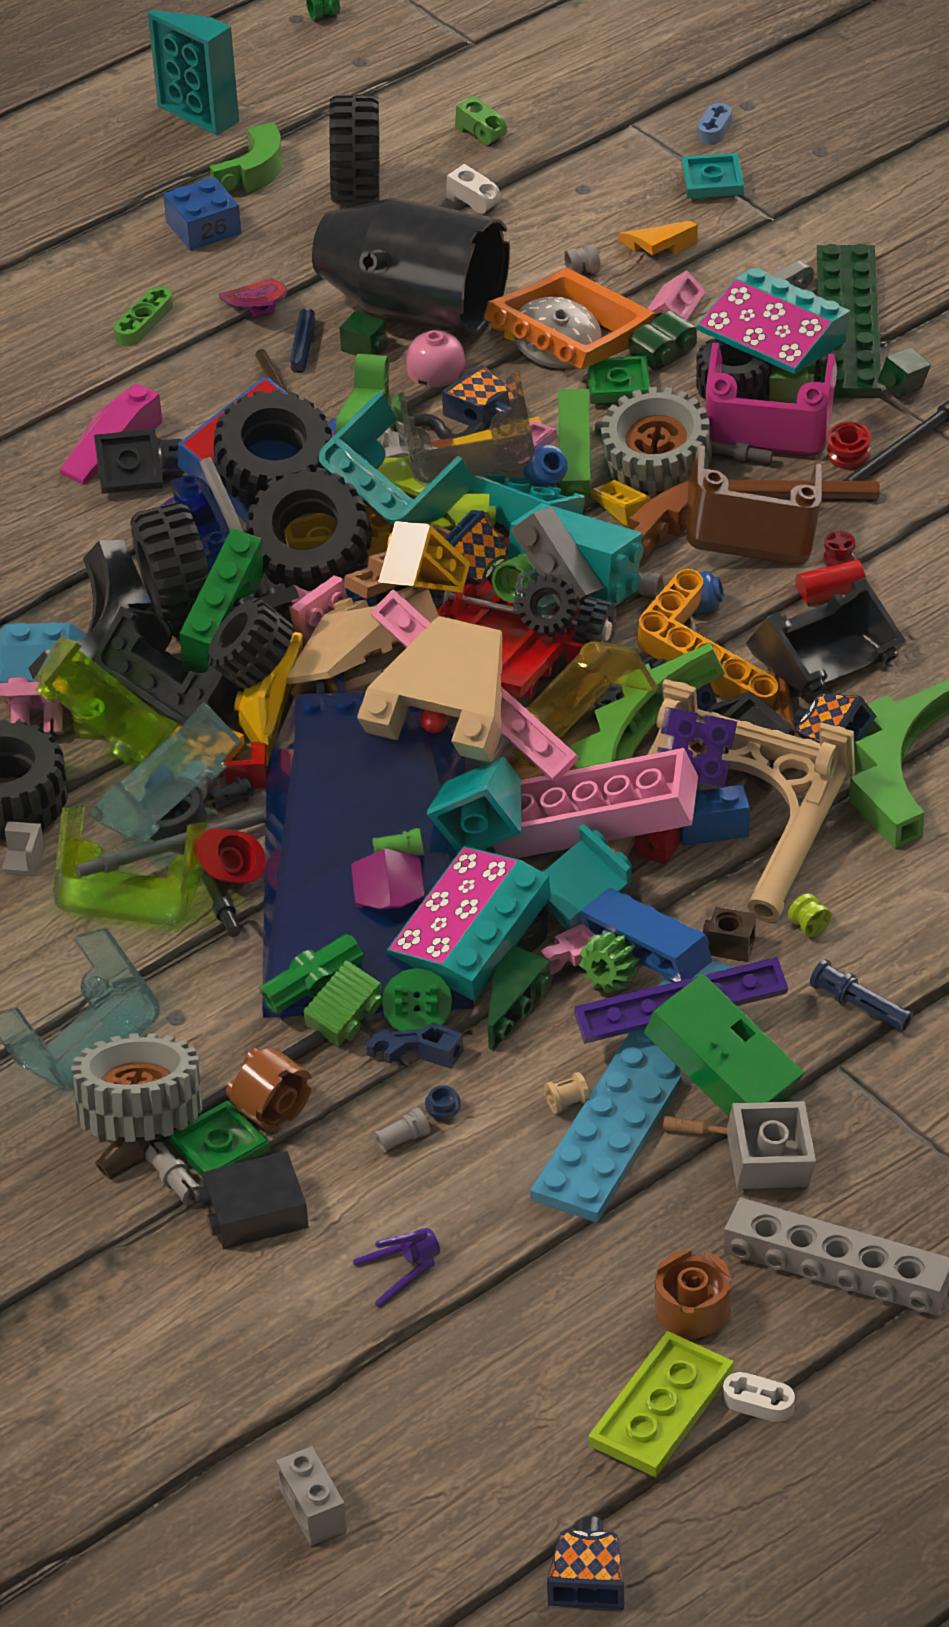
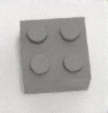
M805 1101L733 1103L726 1130L736 1188L809 1187L816 1159Z

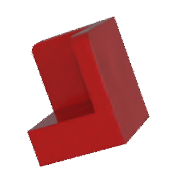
M261 741L252 742L251 760L225 762L226 784L234 782L236 777L241 779L246 777L252 789L267 788L265 743Z

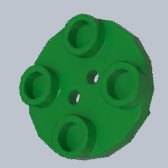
M414 968L402 971L394 976L384 989L382 1000L384 1017L393 1031L423 1029L433 1022L445 1026L452 1008L450 988L442 977L430 970ZM419 994L420 997L415 998L414 995ZM419 1007L420 1011L416 1012L414 1008Z

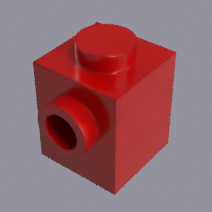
M680 828L635 836V855L666 865L680 844Z

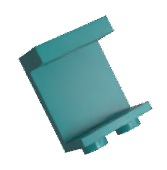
M584 823L579 827L580 841L543 872L549 875L551 897L544 907L566 930L582 924L583 919L580 910L609 887L621 893L633 883L632 864L629 859L620 851L615 853L608 847V841L598 830L595 829L592 832Z

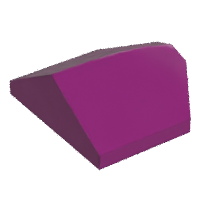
M383 849L351 863L356 907L363 908V906L379 910L402 908L418 900L420 902L425 899L420 856Z

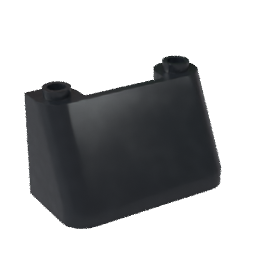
M862 578L850 585L852 590L847 596H840L838 593L827 604L790 619H787L786 615L782 616L780 612L767 616L749 638L746 645L755 658L799 693L808 692L809 695H813L830 682L878 662L884 665L893 661L899 655L897 650L906 640L866 578Z
M120 607L95 653V662L102 672L183 724H196L234 702L238 691L244 692V688H239L211 665L205 673L189 671L188 673L183 671L182 661L166 651L172 639V628L166 620L154 612Z

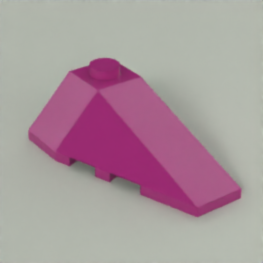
M136 383L97 411L60 468V474L84 485L98 474L94 435L148 430L159 426L162 423L159 393Z

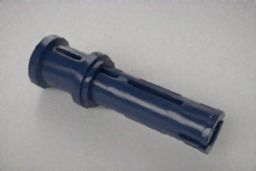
M827 959L821 960L811 975L810 987L814 989L821 988L834 995L835 1001L839 1003L850 1002L872 1016L895 1027L900 1032L905 1031L912 1020L913 1012L902 1008L882 995L859 984L856 975L852 973L845 974L832 967L831 961Z

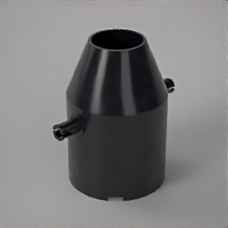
M394 197L326 213L321 219L314 236L312 264L314 271L320 277L371 314L470 336H479L491 324L490 321L484 318L488 302L502 297L505 292L510 265V242L504 241L503 231L507 232V227L500 219Z

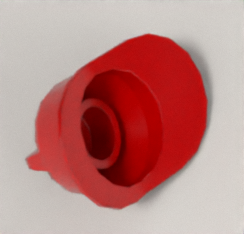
M213 828L203 832L197 841L196 852L199 863L207 874L220 882L228 884L253 882L262 875L265 869L266 856L264 849L259 841L249 833Z

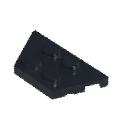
M751 691L735 696L730 701H722L711 705L712 711H709L710 713H718L721 716L738 721H747L753 725L770 730H779L788 735H795L793 726ZM725 747V754H728L731 748ZM767 759L770 762V767L773 769V763L775 761ZM743 772L765 792L771 788L772 785L767 781Z

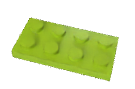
M667 1331L588 1435V1446L653 1477H657L722 1388L725 1379L733 1373L734 1361Z

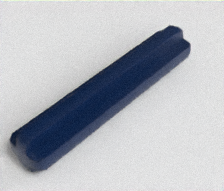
M303 309L299 313L289 361L292 371L299 370L302 372L307 365L316 320L315 312L312 309Z

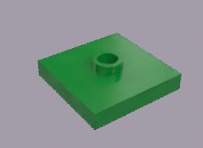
M647 356L606 358L587 367L590 404L616 403L624 395L631 399L633 398L632 392L639 389L642 394L649 393L648 387H650Z
M228 1100L200 1115L195 1122H188L187 1128L182 1131L176 1129L172 1135L168 1136L169 1143L201 1176L204 1171L256 1159L270 1151L269 1142Z

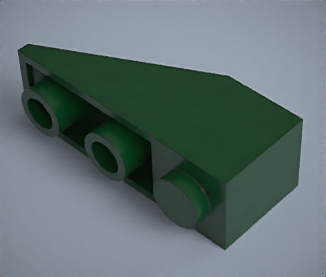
M515 945L495 966L487 1024L488 1046L492 1051L502 1040L509 1038L515 1025L522 1018H526L529 1015L536 1001L541 996H545L552 985L550 961Z

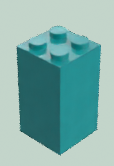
M541 503L510 523L508 560L525 553L511 529L531 514L549 508L551 505ZM552 506L604 587L591 596V598L615 603L614 605H618L635 593L641 581L638 571L639 562L643 556V546L641 545L642 533Z

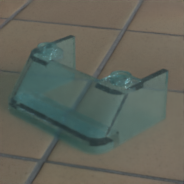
M203 702L183 726L122 782L116 781L91 809L89 814L97 823L135 842L140 838L146 842L160 829L156 823L207 776L213 780L227 767L223 761L242 741Z
M107 927L82 933L73 938L92 965V968L84 974L81 980V992L90 1006L49 1044L46 1045L18 1007L0 1011V1041L14 1061L65 1091H73L71 1066H73V1060L76 1056L81 1057L82 1050L85 1048L94 1050V1043L99 1041L109 1043L110 1038L120 1036L121 1039H127L129 1034L139 1033L140 1036L159 1016L160 1006L157 998Z

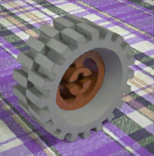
M648 387L649 393L642 394L639 389L632 392L633 398L631 399L624 395L618 399L619 407L612 404L608 409L609 416L604 415L602 420L603 428H601L604 460L612 481L618 480L622 484L631 486L641 493L642 491H648L649 497H656L659 491L665 492L674 486L689 481L699 445L705 446L704 469H709L708 462H711L712 459L707 411L704 407L700 408V401L695 397L688 400V393L682 390L678 395H674L673 388L665 387L664 392H657V387Z
M139 1033L129 1034L127 1039L115 1036L110 1038L109 1043H104L103 1041L94 1043V1050L85 1048L81 1051V1057L76 1056L73 1060L71 1071L77 1123H80L83 1130L91 1129V1135L96 1137L106 1134V1139L116 1141L118 1137H125V1142H135L136 1137H145V1141L154 1140L156 1134L161 1133L166 1137L173 1134L174 1128L181 1131L187 1128L188 1121L195 1122L198 1118V1113L202 1111L198 1055H196V1050L193 1047L188 1048V1043L183 1040L175 1043V1037L166 1035L163 1039H159L158 1034L148 1033L147 1037H139Z

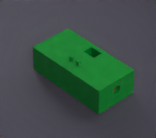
M703 973L653 1012L644 1031V1034L728 1116H730L733 1103L783 1102L793 1094L804 1074V1071Z

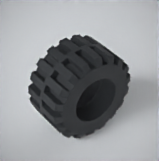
M710 339L706 341V345H702L699 348L696 356V386L699 395L705 397V401L712 343H719L723 359L721 373L729 374L736 381V398L764 400L766 394L770 393L771 363L718 339Z
M259 598L247 600L235 608L216 630L208 648V663L239 688L247 689L255 686L264 680L284 657L293 635L292 624Z

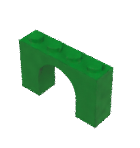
M231 528L180 632L183 671L188 673L189 671L197 673L207 672L210 667L209 660H207L209 645L220 624L230 614L235 599L255 595L263 579L261 538Z

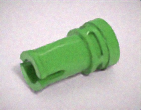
M414 828L410 832L403 831V834L372 838L375 853L388 849L417 856L424 855L420 828Z

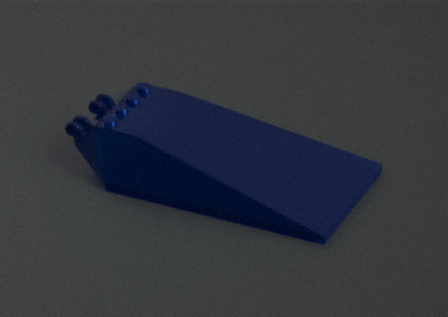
M342 672L335 677L337 691H325L326 679L316 680V692H297L266 767L263 984L288 970L291 962L302 952L313 950L316 953L343 935L348 934L354 937L364 954V961L357 964L356 967L381 983V997L383 998L384 989L394 976L402 971L414 969L388 954L387 949L423 901L418 902L417 900L402 908L383 910L363 906V908L356 907L351 863L375 853L372 838L403 834V831L410 832L414 828H420L424 855H420L424 898H426L458 854L429 818L427 810L445 782L466 773V762L464 756H460L451 741L453 733L448 723L438 733H429L424 730L420 717L425 709L409 706L398 740L366 733L357 719L366 690H345V675ZM450 988L452 997L451 1010L474 1009L473 1000ZM308 994L277 1014L268 1008L262 997L263 1018L304 1016L305 1008L313 1001L314 997ZM415 994L414 997L419 998L420 995ZM382 1003L375 1013H384ZM416 1007L414 1011H420V1008Z

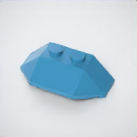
M71 623L6 624L0 629V683H8L10 678H26L28 682H41V679H33L28 669L44 650L62 648L78 642L86 636V633ZM73 677L61 678V681H65L69 685L83 680L85 677L82 679H74Z

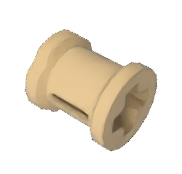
M580 1072L574 1073L570 1079L555 1084L552 1082L544 1084L545 1097L554 1114L561 1112L563 1107L577 1102L584 1104L590 1099L589 1089Z

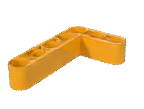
M692 569L679 571L641 615L636 638L638 647L658 660L665 659L666 662H669L711 643L725 672V675L710 682L713 692L730 701L735 696L751 691L773 709L778 693V682L772 675L683 625L700 604L703 578L700 573Z

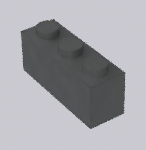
M552 506L531 514L511 529L538 574L544 577L554 575L556 578L559 577L566 581L577 592L579 596L577 601L580 604L587 597L593 596L604 588ZM552 594V596L554 597V599L560 607V600L558 596Z

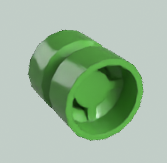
M522 553L495 568L492 575V584L495 592L501 599L513 603L517 602L518 597L522 598L523 594L520 591L523 587L525 589L529 587L527 582L531 579L533 581L538 580L537 576L540 575L526 553Z

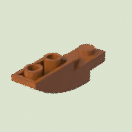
M689 481L659 494L642 506L630 518V529L642 533L641 545L643 546V556L639 564L651 555L653 548L660 541H663L668 534L678 537L686 529Z

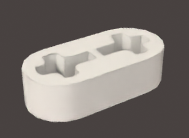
M737 1372L729 1375L723 1384L724 1403L734 1411L772 1422L786 1421L794 1413V1392L783 1383L748 1373ZM740 1389H745V1390H747V1391H743V1392L741 1393V1395L735 1394V1393H738V1392L740 1391ZM777 1399L782 1400L778 1403V1405L771 1404L775 1403Z

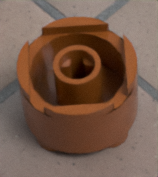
M254 1048L245 1056L244 1066L236 1078L228 1084L225 1094L230 1098L233 1107L265 1131L276 1132L282 1129L278 1126L280 1122L284 1119L293 1121L303 1110L312 1089L307 1085V1080H312L308 1071L278 1049L266 1048L260 1050Z
M685 1250L668 1256L660 1263L655 1278V1313L658 1321L665 1329L686 1340L695 1342L700 1337L717 1332L730 1320V1271L720 1258L704 1252V1256L692 1255V1250Z

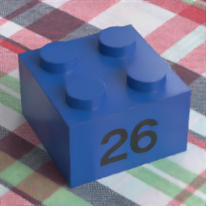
M215 177L206 178L200 182L163 193L166 222L189 250L242 234L239 205Z

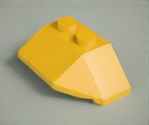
M298 632L293 633L290 645L278 666L257 685L244 689V692L238 691L235 700L234 710L239 711L240 726L251 743L260 741L265 743L268 761L292 685L288 684L286 678L302 652V633Z

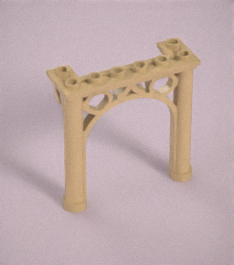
M665 679L662 683L664 702L661 705L657 719V727L660 729L647 755L656 754L658 747L666 748L669 735L661 734L666 707L698 713L696 722L704 723L705 715L730 720L735 719L721 716L718 713L699 710L696 687L689 686L683 682ZM738 721L733 747L729 749L728 754H725L724 746L722 759L730 761L728 769L743 771L767 781L781 793L790 809L789 822L747 904L749 912L756 914L757 919L765 922H776L785 907L784 900L843 781H848L850 777L855 776L854 731L846 730L840 726L821 723L819 727L820 743H817L811 739H802L785 734L779 730H770L756 726L747 721ZM695 738V743H698L699 739ZM689 742L688 749L693 751L690 747L695 743ZM767 759L775 761L773 763V769L770 767V762ZM786 768H796L805 771L807 775L801 779L786 780L781 772ZM808 790L801 806H799L795 793ZM635 836L608 841V847L615 853L620 851L628 857L635 844Z

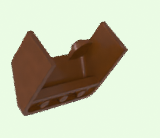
M699 445L688 482L686 538L689 544L696 549L794 565L806 563L813 549L821 505L822 465L815 464L809 485L795 486L791 490L789 500L728 491L729 483L724 474L716 470L704 469L705 446Z

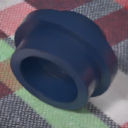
M445 1085L437 1086L431 1089L426 1097L425 1109L434 1118L448 1119L460 1111L461 1099L453 1088Z

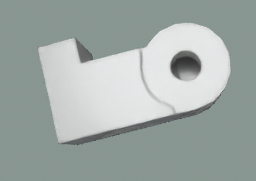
M463 164L447 175L446 198L456 202L460 199L479 214L485 213L501 202L502 197L499 188L489 181L488 178L467 165Z

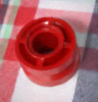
M846 421L834 425L829 430L827 436V455L829 461L834 466L851 470L860 468L868 462L871 454V435L864 425L858 422Z

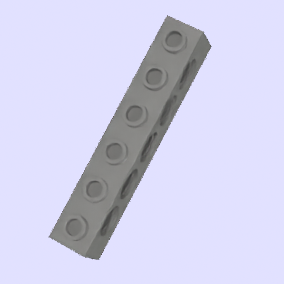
M739 1198L724 1228V1254L769 1266L775 1270L800 1275L809 1280H817L834 1285L847 1291L875 1297L881 1301L899 1304L918 1312H926L938 1316L949 1292V1257L745 1198Z

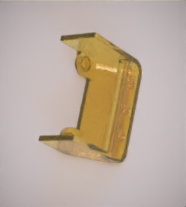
M592 641L581 648L580 653L526 709L560 739L612 684L655 692L658 686L634 647ZM512 745V753L521 765L538 768ZM573 765L569 770H574L576 767Z

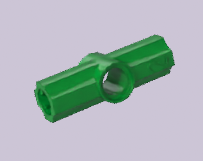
M345 934L316 953L313 950H307L299 954L291 962L288 970L259 987L260 994L268 1008L277 1014L308 994L311 997H316L318 992L335 975L336 971H339L345 961H349L356 966L364 961V954L354 937Z

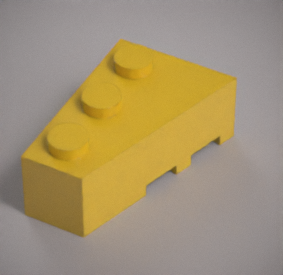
M395 521L393 531L388 537V549L378 582L462 593L470 562L431 525Z

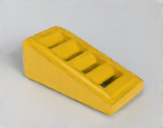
M616 480L590 491L591 497L619 522L629 528L630 518L650 501L648 495Z

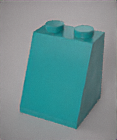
M501 757L492 761V763L485 764L445 782L428 808L427 815L457 853L460 852L463 846L478 850L486 849L522 833L521 778L506 758Z

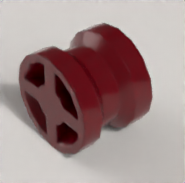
M833 531L826 535L824 538V548L826 549L824 552V563L826 566L855 560L853 550L855 549L856 539L851 533Z

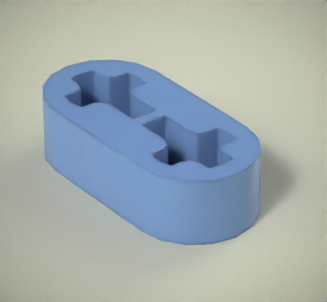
M716 103L707 108L698 123L699 141L705 144H715L723 139L732 122V109L730 106Z

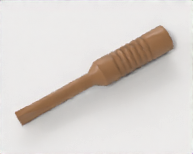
M664 1117V1131L704 1135L708 1132L727 1135V1127L712 1126L701 1120Z

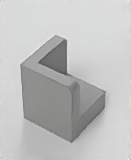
M8 821L5 828L8 851L2 866L3 873L36 876L44 851L41 824Z

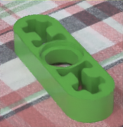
M154 287L148 290L114 324L116 342L123 346L137 344L173 308L171 290L166 287ZM141 315H150L147 317H138Z

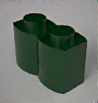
M673 311L665 312L658 316L651 324L639 327L629 336V354L632 356H647V365L653 370L660 369L670 364L675 356H682L693 350L697 344V327Z

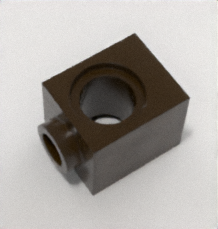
M715 907L711 920H705L703 926V933L709 941L708 947L711 956L748 962L756 939V914Z

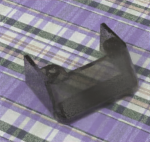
M520 372L513 373L506 379L511 410L501 411L492 418L490 423L492 439L433 449L429 433L421 427L410 426L404 392L397 393L391 399L393 412L397 417L395 422L400 447L410 472L417 482L430 484L457 456L463 459L472 477L522 468L532 461L535 450Z

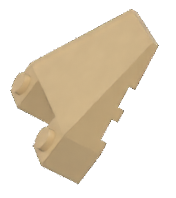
M408 587L397 592L430 623L439 616L429 589L415 591L414 587ZM352 598L341 600L333 604L334 610L323 615L287 676L288 684L331 678L366 662L365 658L380 651L381 654L392 650V645L399 641L369 613L376 606L369 607L366 600L353 602Z
M438 616L367 687L357 716L365 732L398 740L409 706L459 717L451 741L460 756L492 763L502 734L501 630Z

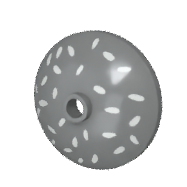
M543 297L530 301L519 310V312L580 344L588 345L601 338V328L596 317L583 305L573 300L562 297ZM513 334L518 348L534 362L552 368L576 367L568 362H562L557 356L545 350H539L536 345L523 338L519 339Z

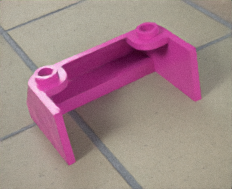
M712 343L706 384L707 418H709L710 439L712 441L734 445L737 442L750 444L752 448L769 450L775 453L816 456L825 450L837 376L835 354H828L825 382H809L803 385L798 392L797 404L736 398V381L729 374L721 373L723 359L719 343Z

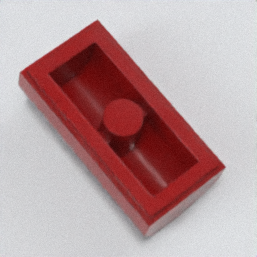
M856 559L797 574L795 577V587L806 605L830 600L838 593L840 596H847L852 590L850 585L857 580L866 578L861 562Z

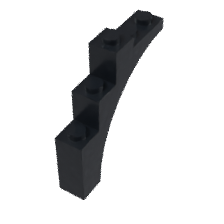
M99 540L84 556L83 561L90 578L93 595L92 619L87 634L82 640L66 647L44 650L28 668L33 679H41L43 677H73L74 679H82L85 677L89 688L104 687V689H111L120 684L97 667L95 653L120 607L145 611L152 604L124 540Z

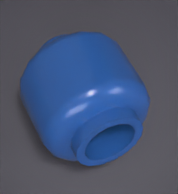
M543 445L536 448L526 457L523 464L524 476L532 481V486L547 488L548 486H554L565 477L568 470V461L565 454L553 445Z
M710 571L699 572L703 578L700 604L692 613V616L715 612L718 610L720 602H724V590L720 577H714Z

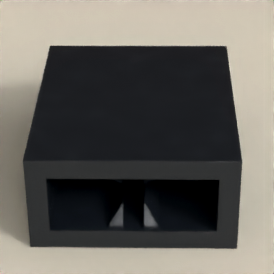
M288 1151L202 1172L204 1187L198 1188L201 1206L203 1210H210L211 1214L207 1215L209 1229L212 1237L219 1236L223 1249L309 1228L307 1203Z

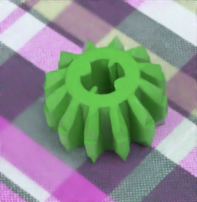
M613 931L606 932L603 935H595L589 939L587 945L579 952L583 959L578 966L586 969L587 972L583 979L591 978L593 980V989L602 987L605 993L624 989L639 972L635 966L640 958L632 955L635 945L627 946L625 944V935L616 938Z

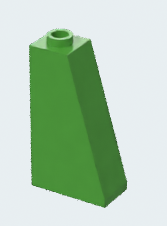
M589 389L558 390L559 449L565 454L568 461L566 475L559 481L560 495L570 497L577 493L586 496L585 498H590Z

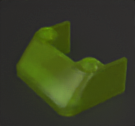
M60 637L50 650L34 679L38 684L35 690L50 702L54 698L57 699L115 747L111 751L125 763L132 759L141 765L147 766L179 724L174 720L157 714L80 651L81 644Z
M75 805L62 808L53 887V900L59 909L71 913L163 926H173L185 919L203 874V868L199 863L196 849L200 835L208 829L207 822L187 825L185 852L170 862L167 878L117 871L107 874L99 872L78 878L75 872V865L98 859L99 854L104 853V850L94 841L81 839L85 806Z

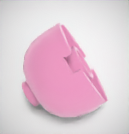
M433 330L423 333L412 341L407 351V373L411 380L419 384V379L427 382V387L448 386L460 379L459 374L466 371L463 346L453 335L446 332Z

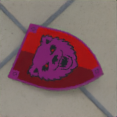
M270 278L219 293V298L232 305L247 307L252 317L257 318L274 313L276 303L286 296L287 289L283 283Z

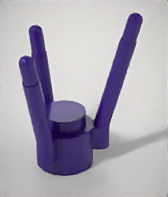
M421 1228L412 1233L377 1241L375 1243L377 1248H387L355 1258L353 1264L358 1266L399 1252L403 1253L409 1263L416 1262L418 1264L376 1300L375 1305L381 1307L424 1270L435 1266L433 1257L439 1255L440 1246L437 1237L431 1229Z

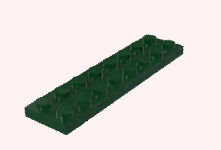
M817 245L818 297L827 301H834L839 306L850 310L846 342L828 353L835 354L837 366L834 398H882V384L878 381L881 372L875 245ZM828 354L820 358L821 383L825 382Z

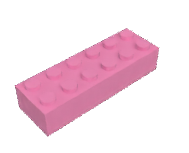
M681 748L569 770L556 783L547 775L521 780L522 833L497 843L493 847L498 855L516 859L572 848L580 841L579 827L583 823L592 832L595 829L598 830L607 841L690 826L693 821L698 775L685 749Z

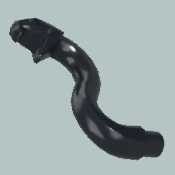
M424 413L406 415L400 418L393 428L394 432H399L400 434L408 432L415 436L416 427L425 425L433 428L438 438L443 440L484 431L486 426L482 421L477 420L472 426H468L464 432L454 434L448 432L440 418Z

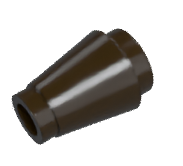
M118 1137L116 1141H112L100 1158L95 1161V1164L100 1172L109 1179L111 1176L144 1159L149 1144L145 1141L144 1137H136L135 1142H125V1137Z

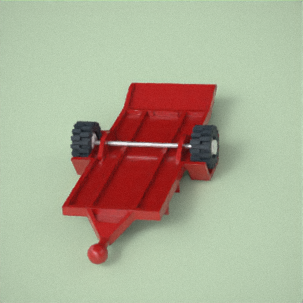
M510 533L505 537L503 541L507 548L509 547ZM487 580L480 585L465 584L462 593L429 589L439 616L501 630V687L512 697L521 698L525 696L531 698L534 683L540 676H551L552 663L563 652L566 653L567 669L588 674H594L609 656L617 622L616 605L613 602L587 597L583 601V605H580L581 609H577L579 617L578 619H573L572 623L574 626L572 629L567 627L564 629L566 633L563 635L557 633L555 634L556 637H549L547 635L544 637L532 631L522 622V616L518 614L517 610L520 608V605L517 602L510 603L501 599ZM547 594L539 600L537 609L541 617L551 618L558 613L560 607L554 597ZM424 710L421 714L420 722L427 732L438 733L445 728L447 715Z

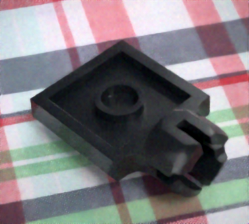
M155 429L94 435L101 494L163 488L162 479L164 477L186 473L178 467V443L182 439H159L156 436Z

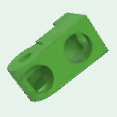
M475 95L456 105L455 128L462 133L468 130L473 135H476L478 140L484 145H489L507 134V125L504 119Z

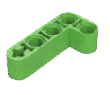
M357 354L354 366V389L337 417L336 433L379 391L384 395L387 402L389 401L388 356Z

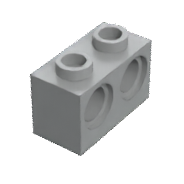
M313 1446L276 1460L279 1489L310 1546L347 1532L344 1501Z

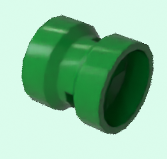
M306 0L307 10L313 21L322 19L324 15L335 16L340 14L339 0Z

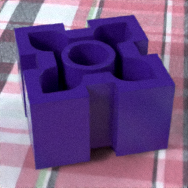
M666 707L661 734L669 736L666 748L658 747L657 753L684 748L698 775L697 783L724 788L730 761L722 759L724 746L733 747L738 721L705 715L704 723L696 722L698 713ZM695 738H698L702 749L700 753L697 752V755L693 756V751L688 749L689 742L695 743Z

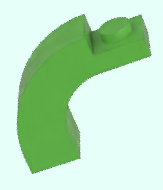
M274 122L247 128L248 154L210 166L211 178L215 177L227 192L242 188L248 194L261 189L277 177L282 168L280 133Z

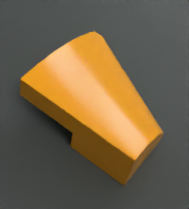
M683 221L618 233V239L633 251L643 248L649 254L654 255L664 249H669L676 254L698 243V224L692 221Z

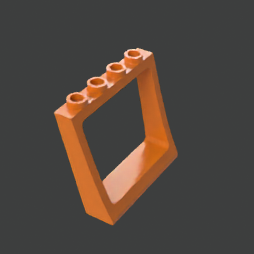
M564 268L535 284L489 301L484 318L492 322L494 326L502 327L513 333L517 338H523L536 345L539 350H545L557 356L562 362H568L579 369H583L629 349V336L639 327L651 324L656 313L569 268ZM562 297L583 305L596 317L599 325L613 332L591 344L583 345L519 312V310L525 304L538 298Z

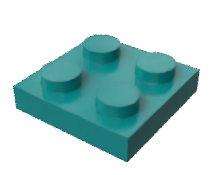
M738 153L681 156L687 199L744 195V182Z

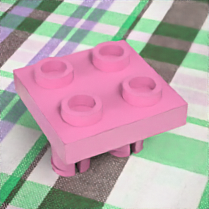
M334 575L312 592L295 585L299 598L289 609L293 630L302 633V651L323 615L335 609L333 604L347 599L342 578Z
M43 677L41 682H28L26 678H10L8 683H0V697L8 710H11V723H16L17 720L26 722L30 726V709H43L44 733L48 732L50 735H53L54 722L55 734H64L63 708H71L73 705V694L65 681H61L59 677Z

